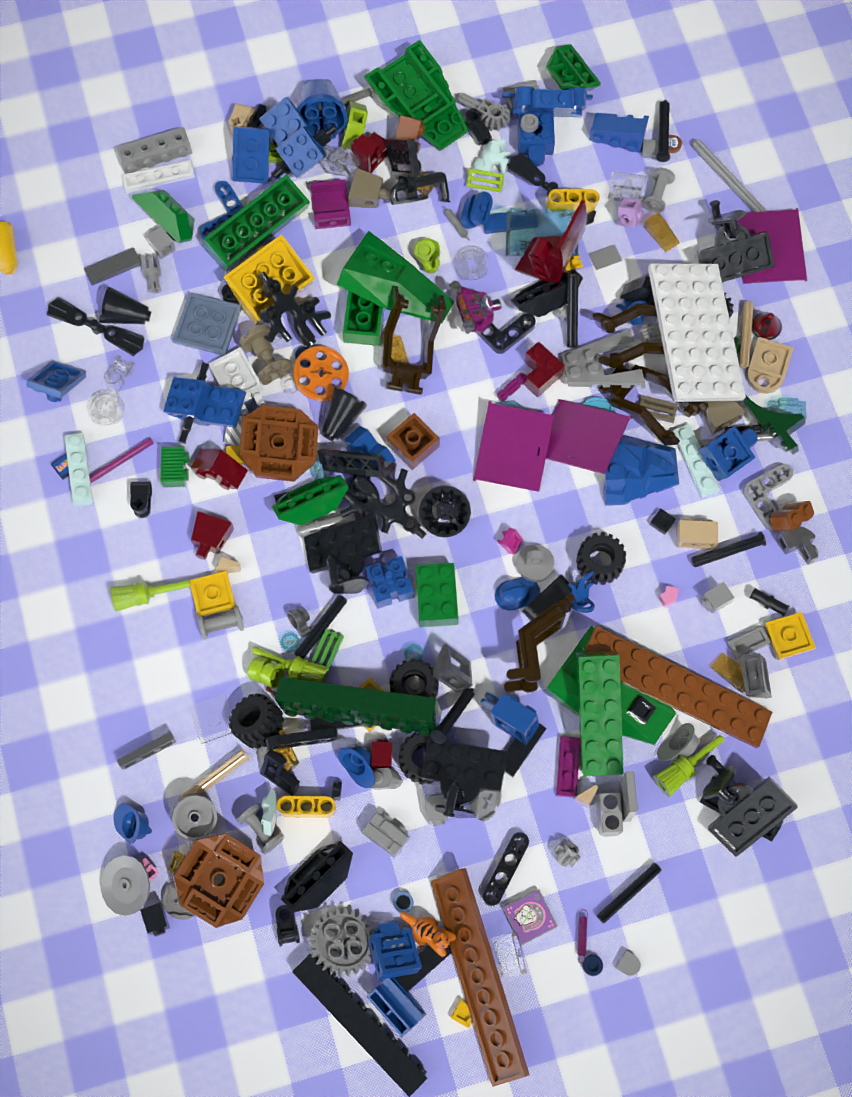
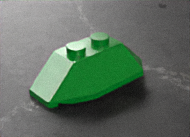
M572 44L554 48L553 54L546 65V70L560 89L586 88L587 91H591L601 85V82Z
M159 190L134 194L132 196L178 243L192 240L195 218L168 192Z
M341 475L319 478L284 494L271 507L278 520L302 526L335 511L348 490V485Z

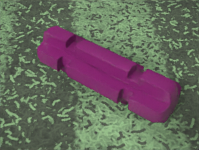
M523 372L519 373L516 376L517 378L511 380L504 389L497 393V398L501 402L508 399V395L511 396L521 387L520 385L525 383L526 375Z

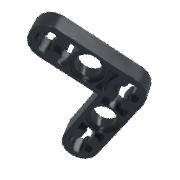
M527 313L520 316L502 332L491 323L488 328L493 331L492 335L476 334L495 353L503 354L533 331L536 319L533 315ZM524 321H531L530 325L526 324L525 326H523ZM511 330L518 331L519 335L517 337H511L509 335V332ZM497 342L500 343V344H501L502 342H504L503 347H502V346H498V347H497Z

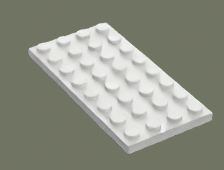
M650 264L648 271L674 402L743 401L746 395L718 264Z

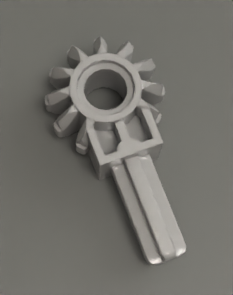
M465 93L459 94L457 101L471 109L479 110L481 119L487 128L490 127L491 131L493 129L499 131L500 127L505 129L507 124H509L510 109H507L506 104L501 105L500 101L498 104H495L494 101L487 98L480 102Z

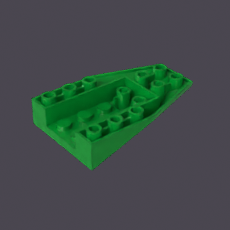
M369 230L344 265L337 285L387 310H391L393 306L392 288L393 286H398L399 294H404V299L409 300L408 308H402L401 313L429 321L433 317V314H431L432 305H437L438 296L444 295L446 312L441 324L455 302L415 266Z
M593 626L589 627L545 691V694L578 717L576 653L584 652L594 629ZM620 682L622 736L655 745L676 715V712L672 707ZM639 696H643L656 707V710L646 724H642L628 712Z

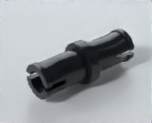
M754 588L749 599L764 605L765 609L768 610L769 608L782 616H785L790 605L775 599L774 595L771 594L770 596L757 588Z

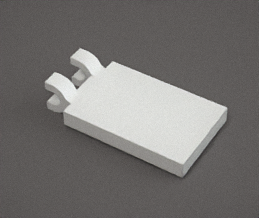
M241 347L209 363L220 387L243 390L246 392L244 402L254 398L258 407L265 405L260 391L264 390ZM244 403L241 410L242 416L249 413Z

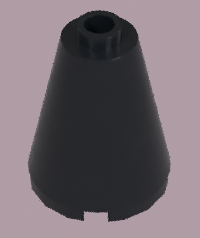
M107 287L99 322L145 325L146 321H150L152 311H148L149 307L111 287Z
M334 387L322 427L323 437L332 442L334 439L338 440L366 409L367 404L362 400L360 403L357 402V397L353 394Z

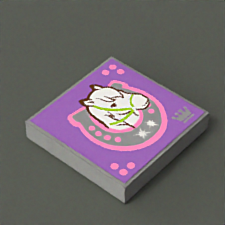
M539 889L502 908L521 946L558 927Z

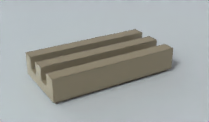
M642 395L641 406L656 412L671 414V416L649 411L658 420L674 423L678 404Z

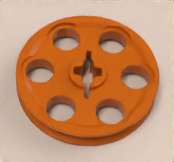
M324 346L311 347L298 356L293 369V379L298 390L304 396L316 401L331 399L334 389L332 380H340L342 385L336 388L344 390L349 378L348 365L343 356L336 350ZM322 352L326 355V359L319 360L316 354ZM307 360L310 362V366L303 368L300 362ZM339 362L342 368L335 370L332 367V363ZM319 370H322L324 373L323 377H319ZM306 377L310 380V384L302 385L300 379ZM317 387H323L326 390V393L324 395H318L315 389Z

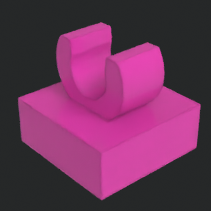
M509 527L508 531L502 532L504 535L503 540L498 539L497 542L508 553L515 555L523 538L516 529Z

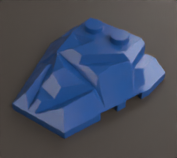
M622 435L605 472V506L626 505L637 498L642 499L648 494L658 493L679 485L676 448Z

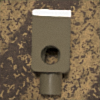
M356 168L348 196L349 207L377 208L380 199L390 201V189L383 188L382 177Z
M705 401L709 407L706 410H701L712 435L741 420L745 413L744 409L736 401Z

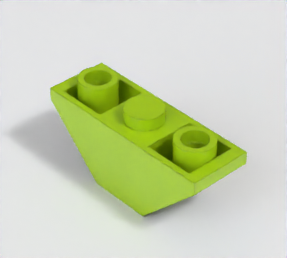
M353 101L348 103V123L344 129L341 149L351 151L353 140L364 134L368 115L366 105Z

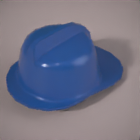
M523 577L508 580L497 587L495 601L500 608L507 611L524 608L540 594V587L537 582L527 581Z
M357 743L350 748H342L338 752V759L341 765L356 784L363 788H371L375 782V776L371 769V754Z
M121 803L117 806L113 817L114 826L118 834L129 844L143 839L146 834L152 833L147 815L136 811L127 803Z

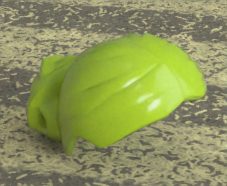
M430 238L417 241L413 249L415 258L422 263L424 271L434 274L440 266L439 257L441 252L439 243Z

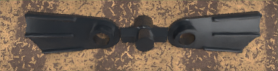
M523 153L511 157L508 169L531 184L543 187L547 191V196L553 189H558L556 182H545L546 177L544 173ZM595 210L587 212L586 225L594 222ZM567 212V213H568L571 217H573V215H574L575 212Z
M60 297L48 303L47 316L78 327L85 325L91 328L92 332L96 335L104 333V338L108 342L131 356H135L143 350L145 340L143 336L114 326L107 328L96 319L91 320L87 318L85 312ZM77 316H82L81 319L76 320ZM114 331L115 334L110 336L109 333Z

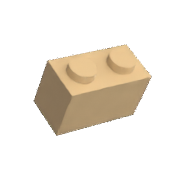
M692 518L679 520L677 525V548L716 549L718 545V522H714L711 519L694 521Z

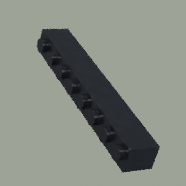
M309 954L292 973L405 1094L410 1097L428 1079L425 1076L427 1071L419 1063L415 1066L410 1060L413 1056L404 1047L401 1050L397 1047L395 1043L398 1040L390 1032L385 1034L380 1029L383 1024L375 1016L371 1019L366 1014L368 1008L361 1001L356 1003L351 998L354 994L346 985L342 988L337 983L339 978L335 973L331 975L330 971H323L322 966L324 964L317 965L316 963L319 958H312V955Z

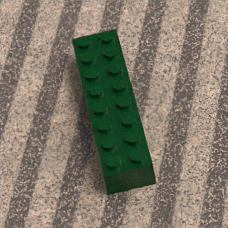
M280 677L275 697L282 711L290 717L302 715L311 720L317 717L323 718L327 722L337 720L347 725L358 723L367 728L379 726L389 731L392 728L400 729L404 733H412L414 731L424 736H431V732L439 726L442 715L436 698Z

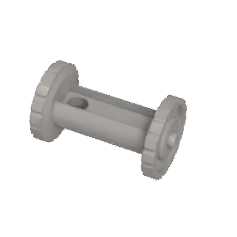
M663 167L653 169L652 178L656 182L651 196L644 197L642 205L646 210L655 213L665 210L666 204L662 200L666 184H671L675 180V174Z
M238 605L234 606V613L204 620L202 614L198 615V628L201 630L203 640L208 639V633L235 626H238L240 631H244L243 615H241Z
M254 804L239 816L237 822L239 825L245 822L249 824L265 844L261 850L265 855L277 847L285 836L282 833L274 836L273 833L271 836L263 834L261 819L256 814L260 806Z

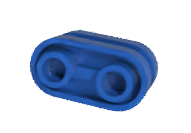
M487 191L467 197L461 214V223L466 229L487 223L493 204L492 196Z

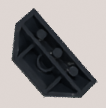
M574 269L564 272L558 283L541 280L520 290L510 301L520 311L536 317L545 316L549 312L567 304L568 276L566 274L579 273ZM582 275L578 276V288L583 280Z
M649 273L626 283L620 298L631 302L645 301L647 305H655Z
M341 841L317 849L288 878L281 900L293 913L318 908L347 879L353 852Z

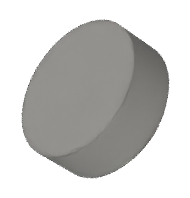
M533 114L524 115L521 118L520 124L522 130L529 133L534 132L538 128V118Z

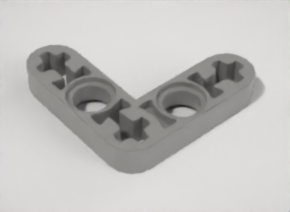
M782 464L748 482L743 490L746 500L764 527L769 531L774 530L769 523V516L771 514H767L770 511L773 513L777 509L767 496V493L791 480L793 469L787 464ZM782 471L788 472L787 476L782 475L781 477H779V479H777V476H779ZM770 478L773 481V485L766 486L763 480ZM749 489H756L755 494L753 492L749 493ZM758 503H766L768 509L765 511L760 510Z

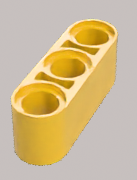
M553 189L550 191L545 205L551 212H575L580 201L584 200L586 211L592 212L598 204L600 195L594 189Z
M283 796L277 801V809L283 817L329 818L336 813V804L331 797ZM290 802L292 804L289 811L281 810L283 803ZM309 802L312 804L311 810L307 812L301 810L302 805ZM324 803H331L332 809L325 812L321 809Z

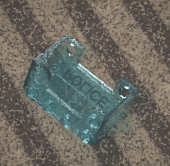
M509 208V211L505 212V256H524V252L534 237L562 236L575 213V209H565L563 213H556V210L545 209V213H538V209H527V212H521V208ZM579 243L572 256L578 255Z

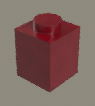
M377 739L376 742H372V769H392V742H388L387 739Z

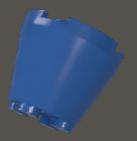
M314 79L304 83L296 107L316 133L321 129L326 131L334 124L338 131L330 136L331 140L336 138V135L345 129L348 123L347 110L337 90L329 79Z

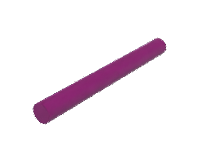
M149 437L91 474L90 482L93 483L154 444L152 439Z

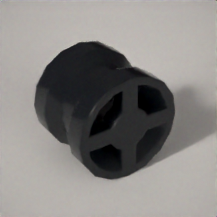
M224 285L221 290L223 301L238 304L239 301L229 285Z

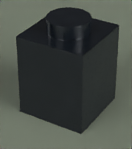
M157 903L140 910L147 934L158 937L165 934V930L170 929L163 904Z

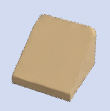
M222 556L216 568L218 573L223 571L236 573L242 570L239 562Z
M594 785L576 796L575 801L589 807L598 786Z

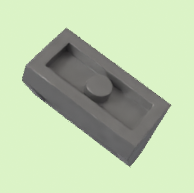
M444 644L433 668V677L456 693L473 686L471 661L449 645ZM451 657L462 664L460 670L451 664Z
M760 653L740 657L746 696L764 699L772 698L766 658Z

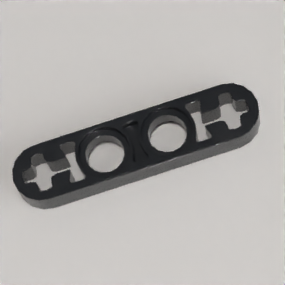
M337 728L274 735L266 738L265 742L267 750L329 743L338 740L339 735Z
M519 832L511 838L484 891L483 901L486 905L496 906L501 901L528 848L529 838L526 834ZM522 837L524 839L525 846L521 845L518 849L521 855L509 850L510 847L512 849L516 847L517 842L514 841L515 838L519 840ZM507 855H514L517 860L516 864L513 866L507 865L505 857ZM504 873L507 876V882L504 884L497 883L496 875ZM493 883L496 887L502 888L503 891L497 890L495 895L498 898L497 901L489 902V897L486 894L493 892L494 887H491Z

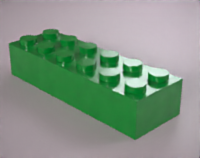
M286 174L205 237L203 246L227 273L256 250L257 247L261 246L308 209L310 201Z
M617 651L576 653L581 772L583 776L623 775L619 654Z

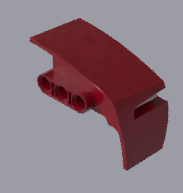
M584 200L580 201L562 236L534 237L515 267V271L553 283L560 281L585 231L587 211Z

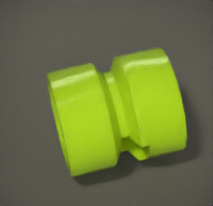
M256 656L249 664L247 675L254 682L262 683L271 688H277L280 677L285 675V668L281 663L271 662L267 658Z

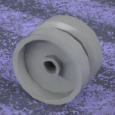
M196 793L185 795L173 807V826L177 833L187 840L194 841L205 838L216 827L218 819L216 808L211 800L204 795ZM192 814H197L199 816V818H197V821H192Z

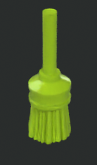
M185 580L153 587L141 581L139 583L135 582L133 585L110 587L114 610L118 612L136 605H148L150 598L155 597V594L189 588L190 582Z
M256 646L253 647L251 652L257 656L267 658L271 662L275 661L283 664L285 670L288 671V678L325 683L329 675V667L308 662L307 659H302L300 656L295 657L293 660H286Z
M718 735L693 756H688L687 758L682 755L678 756L676 760L671 762L670 766L652 776L656 785L665 795L671 797L684 782H688L691 777L696 775L695 767L698 766L697 763L725 741L723 736Z

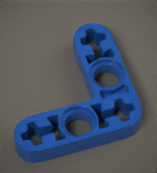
M219 181L215 185V192L227 214L200 228L202 240L208 236L205 233L206 231L212 233L215 226L218 228L222 222H226L244 208L231 185L226 181ZM221 188L226 189V192H227V196H226V197H225L224 192L220 190ZM233 200L236 202V205L229 207L227 203Z

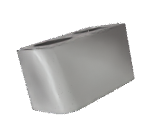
M599 793L596 797L598 832L603 837L619 836L623 832L620 793ZM613 795L617 798L618 804L616 808L608 809L604 806L603 801L606 796ZM610 815H614L619 819V826L614 830L607 828L605 825V820Z

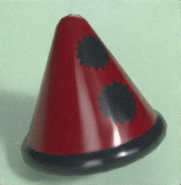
M762 312L757 314L752 320V332L757 337L773 340L781 333V321L773 313Z

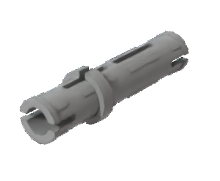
M354 513L345 518L337 515L323 520L316 519L314 522L297 526L300 538L354 521L355 516Z

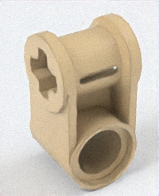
M240 103L234 105L233 112L228 121L232 136L234 126H248L254 113V107Z

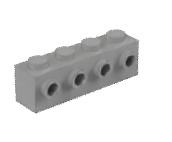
M184 127L116 147L125 174L192 154L191 145Z

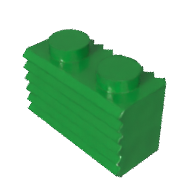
M161 446L160 481L164 488L186 487V481H189V470L186 469V463H189L190 457L189 452H186L184 446Z

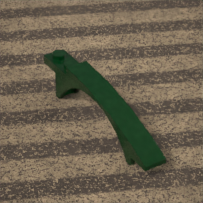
M735 336L734 343L738 356L741 345L739 344V339ZM746 395L743 403L757 424L760 425L762 431L765 432L768 429L774 438L778 437L781 441L780 445L785 452L790 451L792 455L799 451L798 445L790 435L806 424L805 417L801 413L782 414L769 411L754 403Z

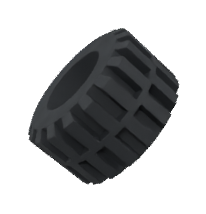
M601 532L599 536L597 533H594L592 537H586L578 550L576 563H578L577 569L581 570V576L593 571V575L587 581L593 580L595 585L598 582H601V585H605L607 581L609 584L612 583L614 578L617 579L620 576L626 563L625 557L627 554L626 551H623V543L619 544L620 540L618 538L613 539V535L610 533L609 536H605V532ZM596 551L605 552L611 557L612 563L608 566H598L593 563L590 555Z
M410 658L411 661H402V664L396 665V669L391 672V678L389 679L390 692L409 694L403 689L402 684L408 677L418 676L425 681L426 688L419 694L409 695L437 697L439 680L433 677V668H431V664L428 662L425 664L422 659L415 661V658Z
M260 693L250 694L247 698H242L240 703L237 702L235 709H232V716H229V728L231 733L246 746L252 749L254 747L260 749L261 746L266 747V738L280 735L279 731L283 728L284 717H282L283 712L268 697Z
M414 732L411 737L407 736L405 742H402L400 746V768L404 772V776L406 778L409 777L412 782L415 783L417 781L422 785L426 782L431 784L432 781L420 778L422 768L416 766L412 761V754L419 748H426L428 738H431V736H424Z

